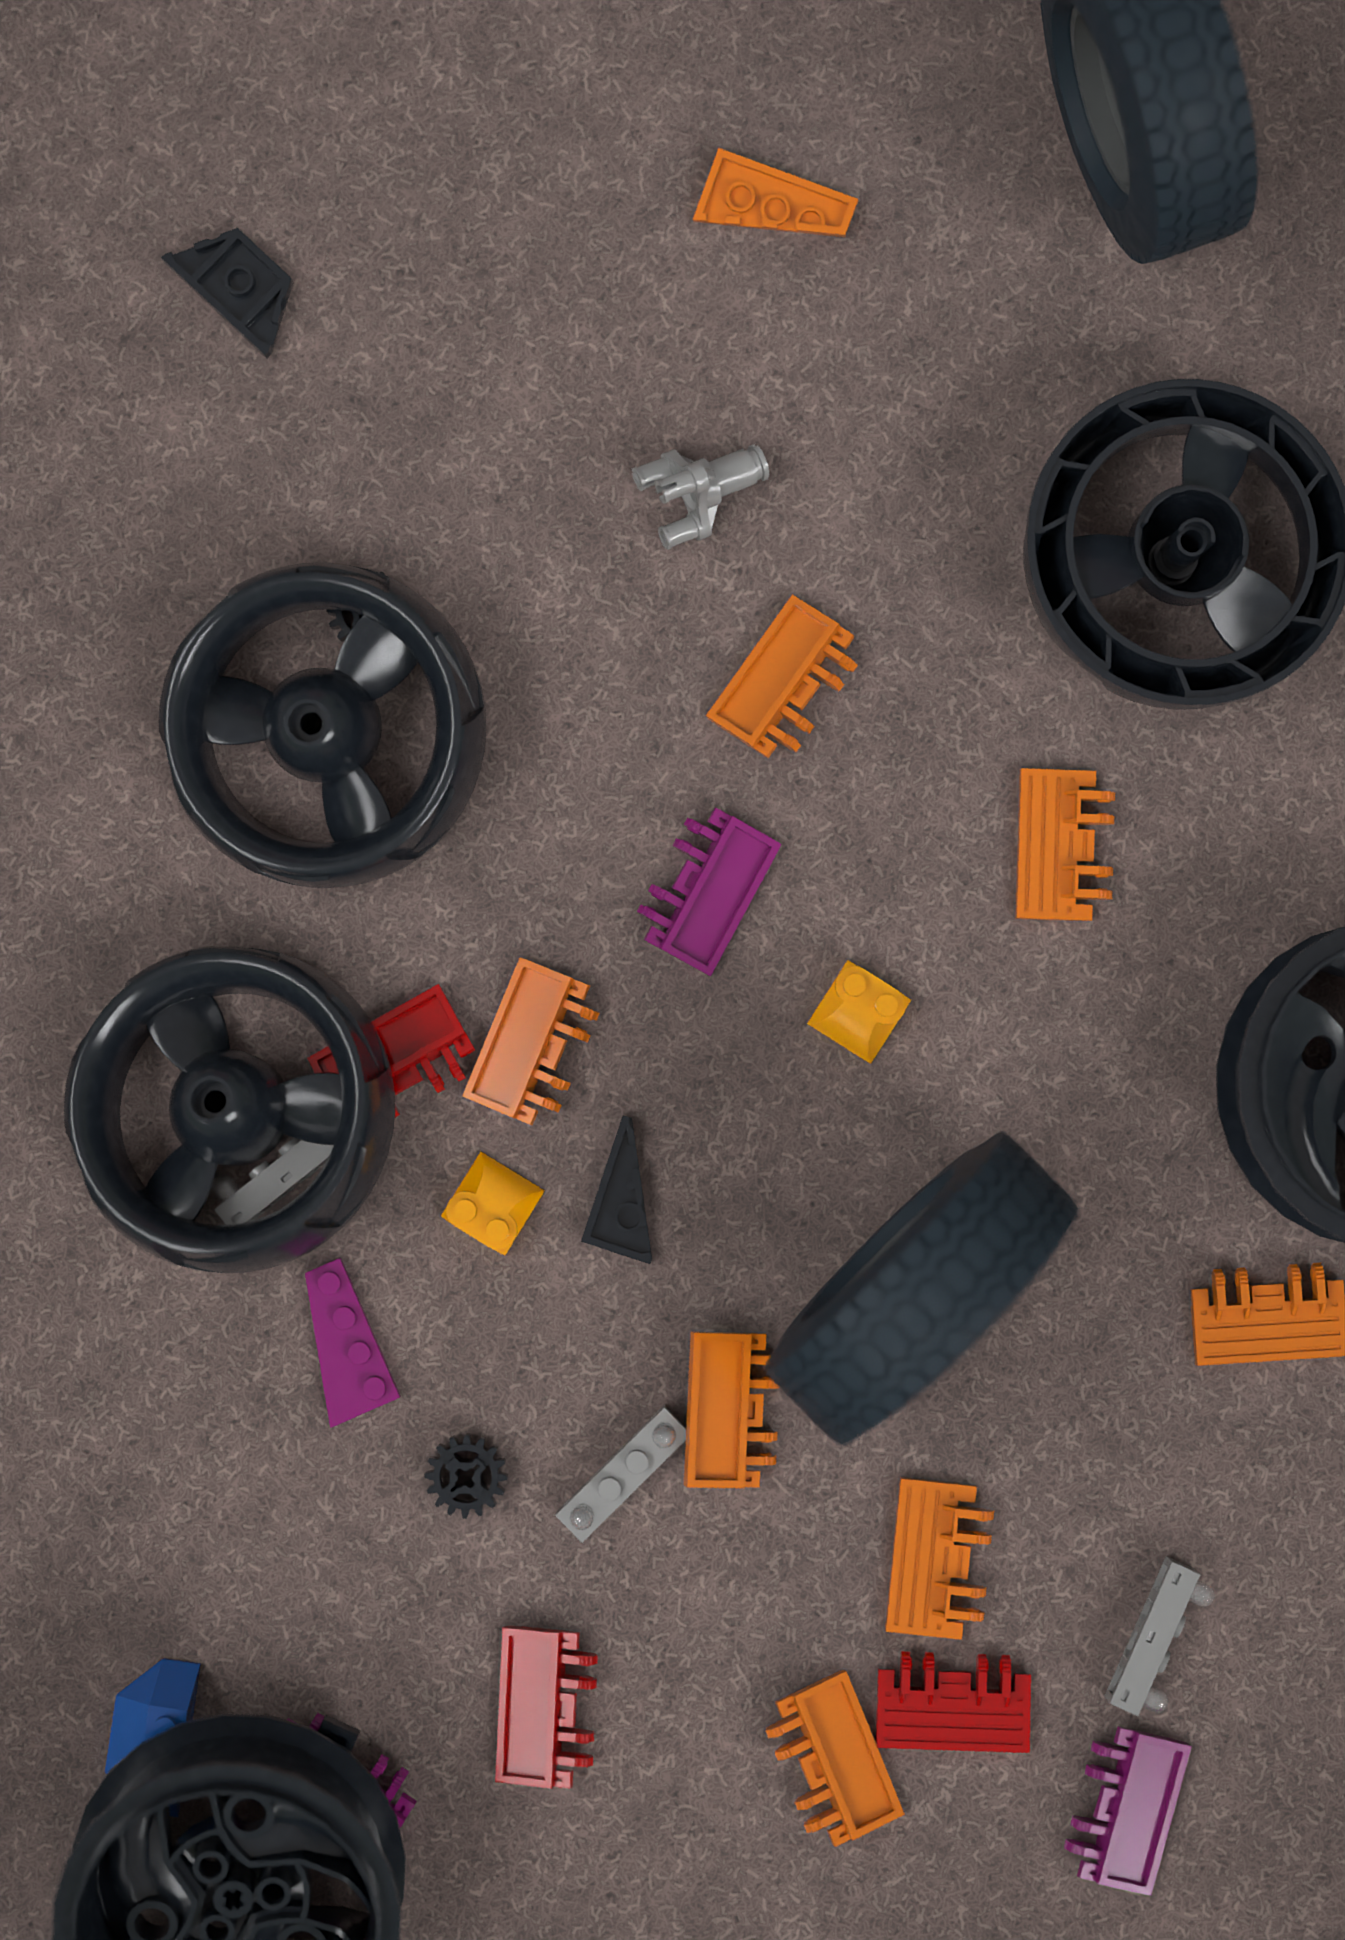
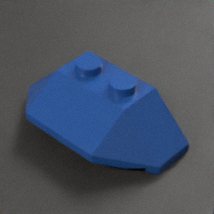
M163 1658L116 1695L105 1767L106 1774L141 1742L181 1722L193 1720L201 1663ZM181 1801L169 1804L170 1816H179Z

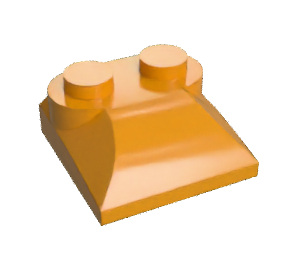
M847 960L807 1024L871 1064L893 1028L903 1016L911 1000L883 980Z
M480 1151L453 1197L449 1200L441 1217L489 1248L506 1255L545 1190Z

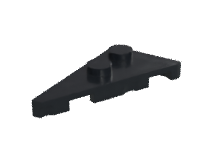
M623 1115L581 1242L651 1264L652 1254L632 1118Z

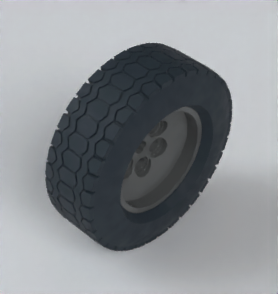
M1041 0L1040 7L1048 62L1064 126L1080 171L1096 203V207L1121 249L1133 261L1145 264L1164 260L1176 254L1178 255L1218 241L1244 229L1252 218L1256 203L1255 195H1257L1258 184L1256 175L1258 174L1255 151L1257 148L1245 76L1241 67L1235 38L1232 35L1233 31L1226 10L1222 6V0Z
M1004 1131L993 1135L982 1144L963 1153L944 1168L850 1257L790 1324L780 1339L777 1348L768 1359L764 1370L772 1381L824 1434L840 1446L851 1443L872 1428L894 1416L954 1365L1001 1318L1048 1263L1062 1238L1075 1221L1079 1207L1071 1196L1012 1137Z

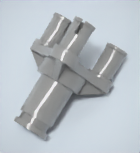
M755 444L750 445L748 450L740 449L709 462L705 458L693 461L681 456L677 450L673 449L662 453L660 459L632 468L634 482L640 491L655 485L657 494L663 492V495L659 496L663 504L681 496L688 511L687 517L658 527L660 540L667 550L694 538L702 540L711 536L717 507L721 503L722 497L752 486L759 479L765 481L769 478V467L766 457L761 448L755 446Z

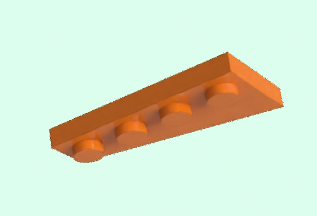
M718 148L693 217V222L845 237L858 199Z

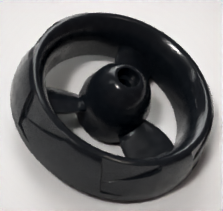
M1202 379L1165 380L1132 388L1108 399L1082 417L1065 434L1053 450L1038 476L1031 496L1026 532L1023 540V566L1032 605L1040 623L1052 641L1083 669L1102 681L1104 687L1115 695L1147 706L1172 710L1203 709L1248 698L1271 688L1301 667L1328 637L1345 605V486L1331 458L1314 435L1286 410L1259 394L1223 382ZM1168 435L1187 436L1182 458V485L1169 488L1154 497L1133 522L1128 537L1109 534H1088L1073 537L1075 516L1083 491L1091 476L1107 460L1123 449L1143 440ZM1248 459L1256 464L1277 487L1288 506L1295 525L1299 545V566L1295 588L1290 601L1271 581L1257 572L1244 567L1249 552L1248 529L1241 512L1229 497L1237 487ZM1138 582L1148 594L1167 604L1194 606L1203 603L1217 634L1234 653L1207 659H1182L1152 652L1133 643L1117 632L1101 616L1090 599L1113 594Z
M330 562L299 563L275 568L257 574L231 588L228 596L203 617L179 644L170 661L164 679L158 718L159 733L166 747L172 783L179 803L200 833L223 854L254 873L283 883L312 888L348 887L384 878L407 867L434 847L452 828L474 791L484 757L487 730L485 702L476 667L466 646L446 618L421 595L386 575L366 568ZM326 609L362 615L344 640L334 670L328 668H309L298 671L284 679L273 692L244 679L223 676L235 654L251 637L269 624L284 617L300 612ZM419 663L428 681L434 702L436 717L435 744L431 761L420 786L405 806L391 817L385 798L363 768L366 767L375 755L381 739L382 720L376 699L398 686ZM321 717L323 725L317 733L315 723ZM265 741L273 759L286 772L302 780L322 783L325 819L334 842L319 843L295 839L275 831L256 819L241 805L226 784L215 757L213 744L243 745Z
M209 946L187 950L154 963L130 978L126 982L125 988L102 1010L80 1042L71 1060L64 1096L65 1131L73 1146L87 1191L103 1217L131 1242L162 1260L200 1271L227 1274L254 1272L291 1262L319 1247L341 1230L359 1211L372 1192L382 1172L389 1153L395 1120V1088L385 1047L370 1018L353 996L319 969L296 957L282 952L278 953L264 949L238 946ZM227 994H251L268 997L293 1007L307 1018L321 1034L332 1053L339 1074L314 1073L283 1081L279 1073L264 1060L242 1050L230 1049L227 1026L223 1014L213 997ZM151 1035L160 1051L172 1064L181 1070L171 1090L169 1117L173 1131L182 1145L164 1160L145 1187L133 1169L126 1153L120 1124L122 1092L130 1066L139 1049ZM284 1134L309 1143L334 1145L324 1167L315 1180L303 1193L280 1210L265 1217L239 1224L213 1225L195 1221L209 1196L218 1165L234 1167L254 1163L268 1155L279 1144Z

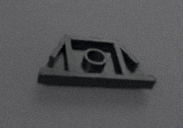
M239 228L221 233L216 239H205L193 244L194 247L176 254H173L171 251L161 257L170 269L266 359L270 357L294 282L286 272Z

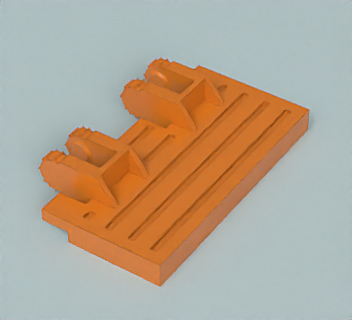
M792 594L709 710L706 717L766 758H769L777 747L776 743L765 737L766 734L788 749L797 752L801 746L798 740L791 735H787L776 726L783 717L803 732L810 733L815 726L786 705L790 702L803 711L821 685L818 681L808 676L809 673L838 692L842 689L844 683L841 679L820 667V665L827 657L842 669L851 673L854 672L858 665L851 658L830 645L831 642H834L846 650L855 638L854 634Z
M1020 769L1015 919L1092 921L1093 905L1076 904V899L1112 900V891L1105 888L1078 889L1079 876H1095L1096 878L1113 876L1112 867L1077 865V862H1094L1095 830L1078 829V824L1114 825L1115 816L1108 813L1081 814V801L1098 803L1115 801V793L1111 791L1079 790V787H1096V771Z
M520 957L462 1097L532 1126L538 1110L524 1105L525 1100L559 1113L562 1105L558 1101L549 1097L539 1096L533 1093L539 1079L561 1091H568L571 1083L538 1069L541 1064L556 1070L567 1044V1040L553 1035L554 1030L588 1043L591 1035L587 1031L578 1027H570L562 1022L567 1010L580 1014L581 1017L587 1020L597 1021L600 1013L567 1000L569 995L585 1000L590 985Z
M1312 1263L1310 1269L1313 1298H1302V1277L1298 1264H1291L1287 1267L1289 1300H1285L1284 1284L1278 1283L1250 1285V1302L1249 1279L1245 1267L1237 1268L1235 1271L1237 1303L1226 1304V1281L1222 1269H1213L1212 1271L1213 1305H1209L1208 1288L1191 1289L1195 1365L1197 1366L1345 1356L1344 1282L1342 1279L1325 1280L1324 1269L1321 1263Z
M691 1331L684 1486L687 1488L760 1487V1471L746 1470V1465L776 1464L777 1455H772L771 1453H747V1441L771 1443L777 1440L778 1434L776 1431L748 1430V1427H762L764 1394L749 1393V1388H779L770 1376L762 1378L750 1377V1364L765 1366L772 1355L751 1354V1350H766L765 1333Z
M900 1477L885 1624L886 1632L962 1640L963 1622L949 1621L947 1619L977 1622L984 1620V1612L977 1608L950 1606L951 1595L968 1596L971 1598L986 1596L987 1588L983 1586L950 1582L951 1578L968 1579L971 1546L954 1544V1542L991 1544L992 1535L986 1532L957 1530L958 1518L976 1519L985 1522L993 1520L994 1511L958 1506V1501L975 1503L976 1485Z
M841 1670L775 1702L783 1719L766 1728L765 1731L768 1738L780 1737L799 1726L804 1735L775 1750L777 1761L791 1758L809 1748L813 1750L798 1758L811 1791L795 1799L794 1803L797 1810L809 1809L828 1798L833 1807L805 1821L804 1827L807 1833L821 1830L841 1820V1824L827 1830L833 1846L837 1847L905 1815L880 1752L876 1748V1742L847 1671Z

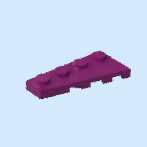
M338 1258L305 1273L330 1428L396 1400L401 1395L342 1258Z

